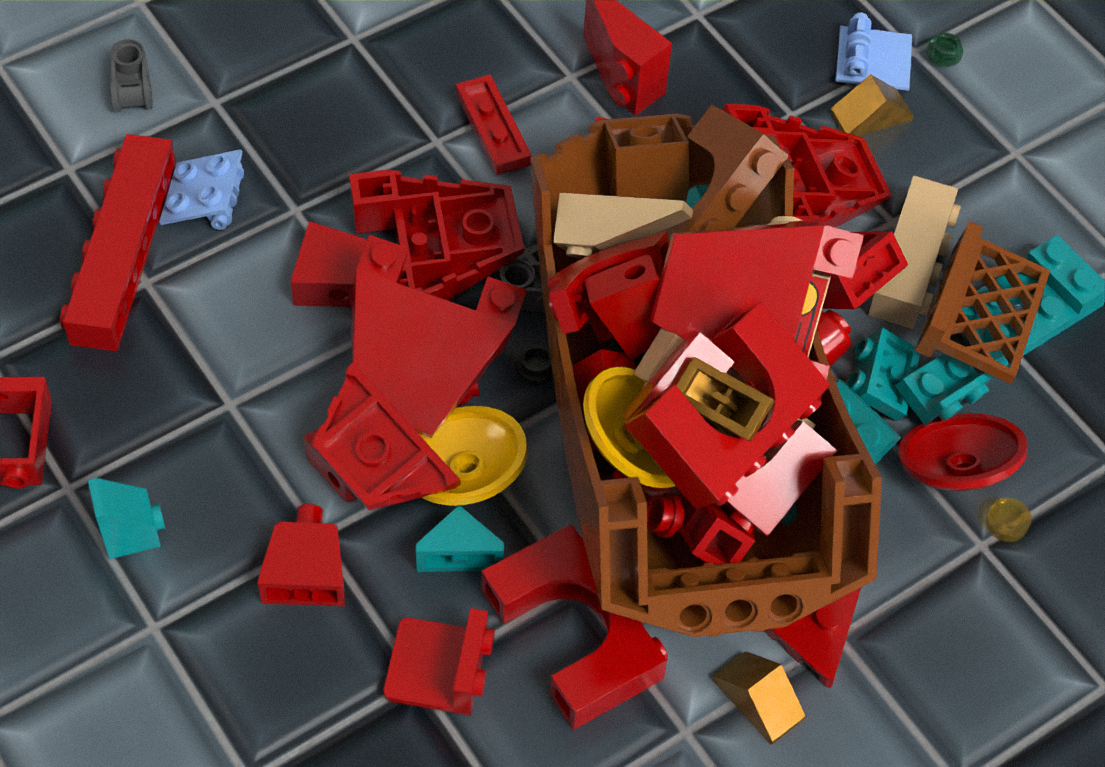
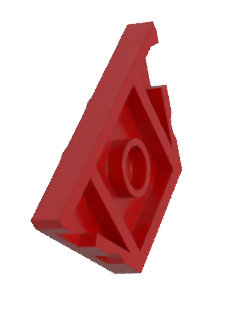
M353 362L349 365L345 372L346 379L338 396H334L327 410L328 417L325 423L320 425L312 446L365 508L370 511L456 489L460 486L461 483L458 476Z
M861 588L786 627L767 629L764 632L772 640L779 641L784 646L785 651L797 662L803 660L820 676L819 682L825 687L831 688Z

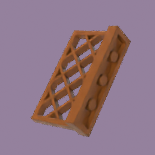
M969 221L953 247L915 351L930 357L933 351L937 349L1011 384L1017 375L1050 270L980 238L984 227ZM980 254L994 259L998 267L987 268ZM1017 273H1024L1036 279V283L1024 285ZM1005 276L1012 288L1002 290L994 277ZM982 280L989 292L978 294L971 282ZM1019 297L1026 310L1015 311L1008 299ZM996 301L1003 314L992 316L985 303ZM973 306L981 319L969 321L962 308ZM1010 323L1017 336L1006 338L999 325ZM987 328L994 341L983 343L975 330ZM964 333L971 346L965 347L950 340V336ZM1001 350L1009 363L1008 367L993 360L989 352Z

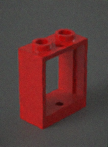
M892 231L854 232L864 235L853 279L827 273L831 279L822 309L855 310L908 266Z
M0 377V414H33L28 458L0 459V486L21 489L28 485H42L52 397L45 377Z

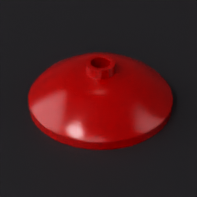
M959 413L945 422L940 417H937L926 425L921 423L910 430L899 445L900 464L909 476L929 487L947 491H971L1000 483L1023 465L1028 454L1026 436L1017 425L997 416L980 413Z

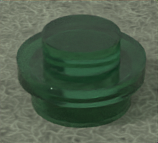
M940 33L928 43L926 53L934 64L951 67L961 61L963 47L956 35Z

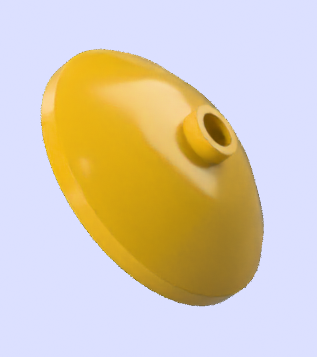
M614 367L604 370L588 385L583 402L586 425L595 446L616 470L628 478L638 477L641 484L656 488L676 486L640 442L626 431L627 427L624 424L627 420L621 416L642 391L646 382L633 375L635 369Z
M485 406L456 408L432 438L420 436L458 476L461 485L456 489L421 498L437 504L459 506L484 501L503 491L519 476L527 460L528 445L520 424L509 414L495 408Z

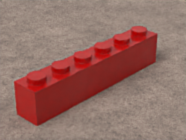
M126 134L122 148H117L113 159L114 172L112 178H107L104 183V202L102 208L95 210L91 240H86L83 245V264L81 270L74 273L71 283L72 296L69 304H64L61 310L60 325L62 328H65L70 345L118 352L176 166L172 140Z

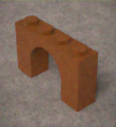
M711 104L687 138L714 160L715 169L712 181L703 197L692 207V219L658 233L666 232L670 242L671 235L674 233L723 228L734 229L789 156L763 133Z

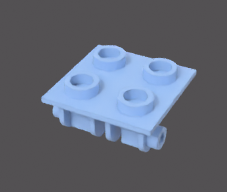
M856 13L851 18L849 26L840 25L836 82L859 84L872 74L898 90L909 91L912 34L871 29V20L865 13Z
M239 149L176 163L159 223L165 225L207 216L211 221V226L215 229L223 230L226 226L230 225L233 211L231 207H234L237 203L240 181L244 176V170L240 163L243 151Z

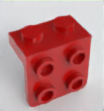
M470 608L466 627L409 617L403 618L399 622L384 685L385 699L395 703L471 716L475 696L482 697L485 688L487 670L481 669L483 655L491 656L494 644L495 629L488 628V611Z

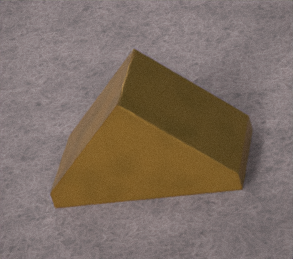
M872 74L867 76L836 103L830 111L841 131L856 136L912 121L914 116L898 90Z
M695 356L677 384L679 390L704 419L721 430L749 442L752 441L775 402L772 398Z
M745 651L712 677L714 683L771 745L805 720L806 715L780 663Z

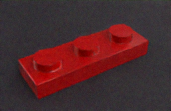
M491 74L457 83L456 95L495 174L500 175L530 166L532 155Z

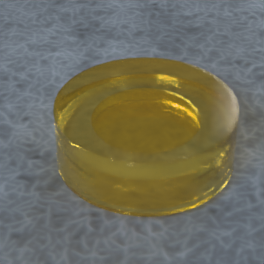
M1002 498L995 501L986 517V525L990 533L997 539L1006 542H1014L1023 538L1031 524L1029 509L1022 502L1013 498Z

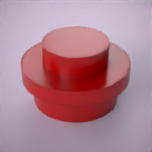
M672 493L653 496L647 504V528L662 538H670L681 528L684 522L685 511L680 498Z

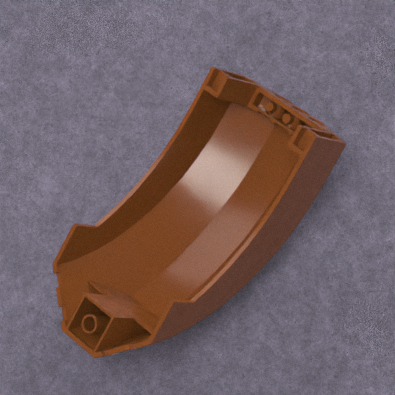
M677 113L599 120L590 125L589 134L582 137V135L575 133L557 143L556 152L549 156L540 152L530 158L543 302L558 413L576 511L601 609L692 637H716L728 633L761 632L767 629L786 627L876 580L882 477L846 409L829 367L826 380L830 386L822 394L821 406L808 416L807 419L816 424L813 430L832 445L837 452L833 457L823 458V469L795 502L799 516L787 527L779 522L768 536L754 529L753 533L756 541L741 562L719 565L706 563L693 555L688 543L678 530L670 538H662L647 528L648 501L645 499L639 478H614L611 472L613 466L599 451L591 449L572 366L600 349L610 350L609 341L603 344L600 343L594 332L585 335L582 327L579 331L562 334L559 322L552 317L549 309L550 290L547 281L562 269L581 260L566 256V251L553 243L559 194L573 193L680 200L686 203L689 189L697 185H710L715 163L712 158L687 138L695 125L691 124V116ZM765 135L782 150L775 137ZM788 158L737 223L736 228L767 225L771 222V219L779 216L793 217L794 168ZM816 329L808 358L829 365L818 329Z

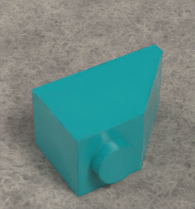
M99 478L88 480L95 516L109 560L161 547L157 530L165 529L160 504H150L147 489Z

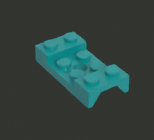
M1058 235L1031 250L1026 258L1049 269L1050 273L1023 356L1099 309L1105 303V280ZM1017 273L1024 285L1036 283V279L1024 273ZM1005 276L995 279L1002 290L1012 288ZM984 286L977 290V292L982 294L989 292V290ZM1019 297L1008 299L1012 306H1024ZM996 301L985 303L992 316L1003 314ZM973 306L962 308L969 321L981 319ZM1010 323L999 325L1006 338L1017 336ZM987 328L975 330L983 343L994 341ZM960 333L967 340L964 333ZM1001 350L989 352L993 360L1008 366L1009 363Z

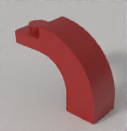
M657 233L606 248L567 266L547 281L550 290L549 309L552 317L559 322L562 334L579 331L595 312L590 305L584 279L644 255H651L663 271L670 243L667 233Z

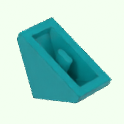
M460 505L416 543L417 572L482 571L504 559V542Z

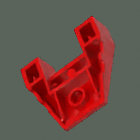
M726 104L722 109L759 132L775 137L783 152L789 156L788 160L794 168L793 217L836 228L884 203L892 196L865 138L821 125L819 130L801 125V118L791 115L787 120L769 115V108L759 105Z
M389 169L349 174L356 234L395 229L398 245L409 248L399 284L449 301L524 254V244L512 188L509 185L461 179L460 184L438 181V176L424 174V178L419 179L401 176V171Z
M802 220L783 224L752 225L744 228L674 233L671 235L650 321L661 329L672 332L683 339L690 332H700L711 341L738 313L761 301L795 341L813 269L853 279L864 235ZM809 358L824 378L827 379L830 365ZM733 366L729 368L738 374V372L733 368Z
M369 235L358 263L351 289V364L355 363L418 434L432 438L460 404L475 382H478L488 366L507 346L527 290L488 276L476 310L399 284L409 248Z

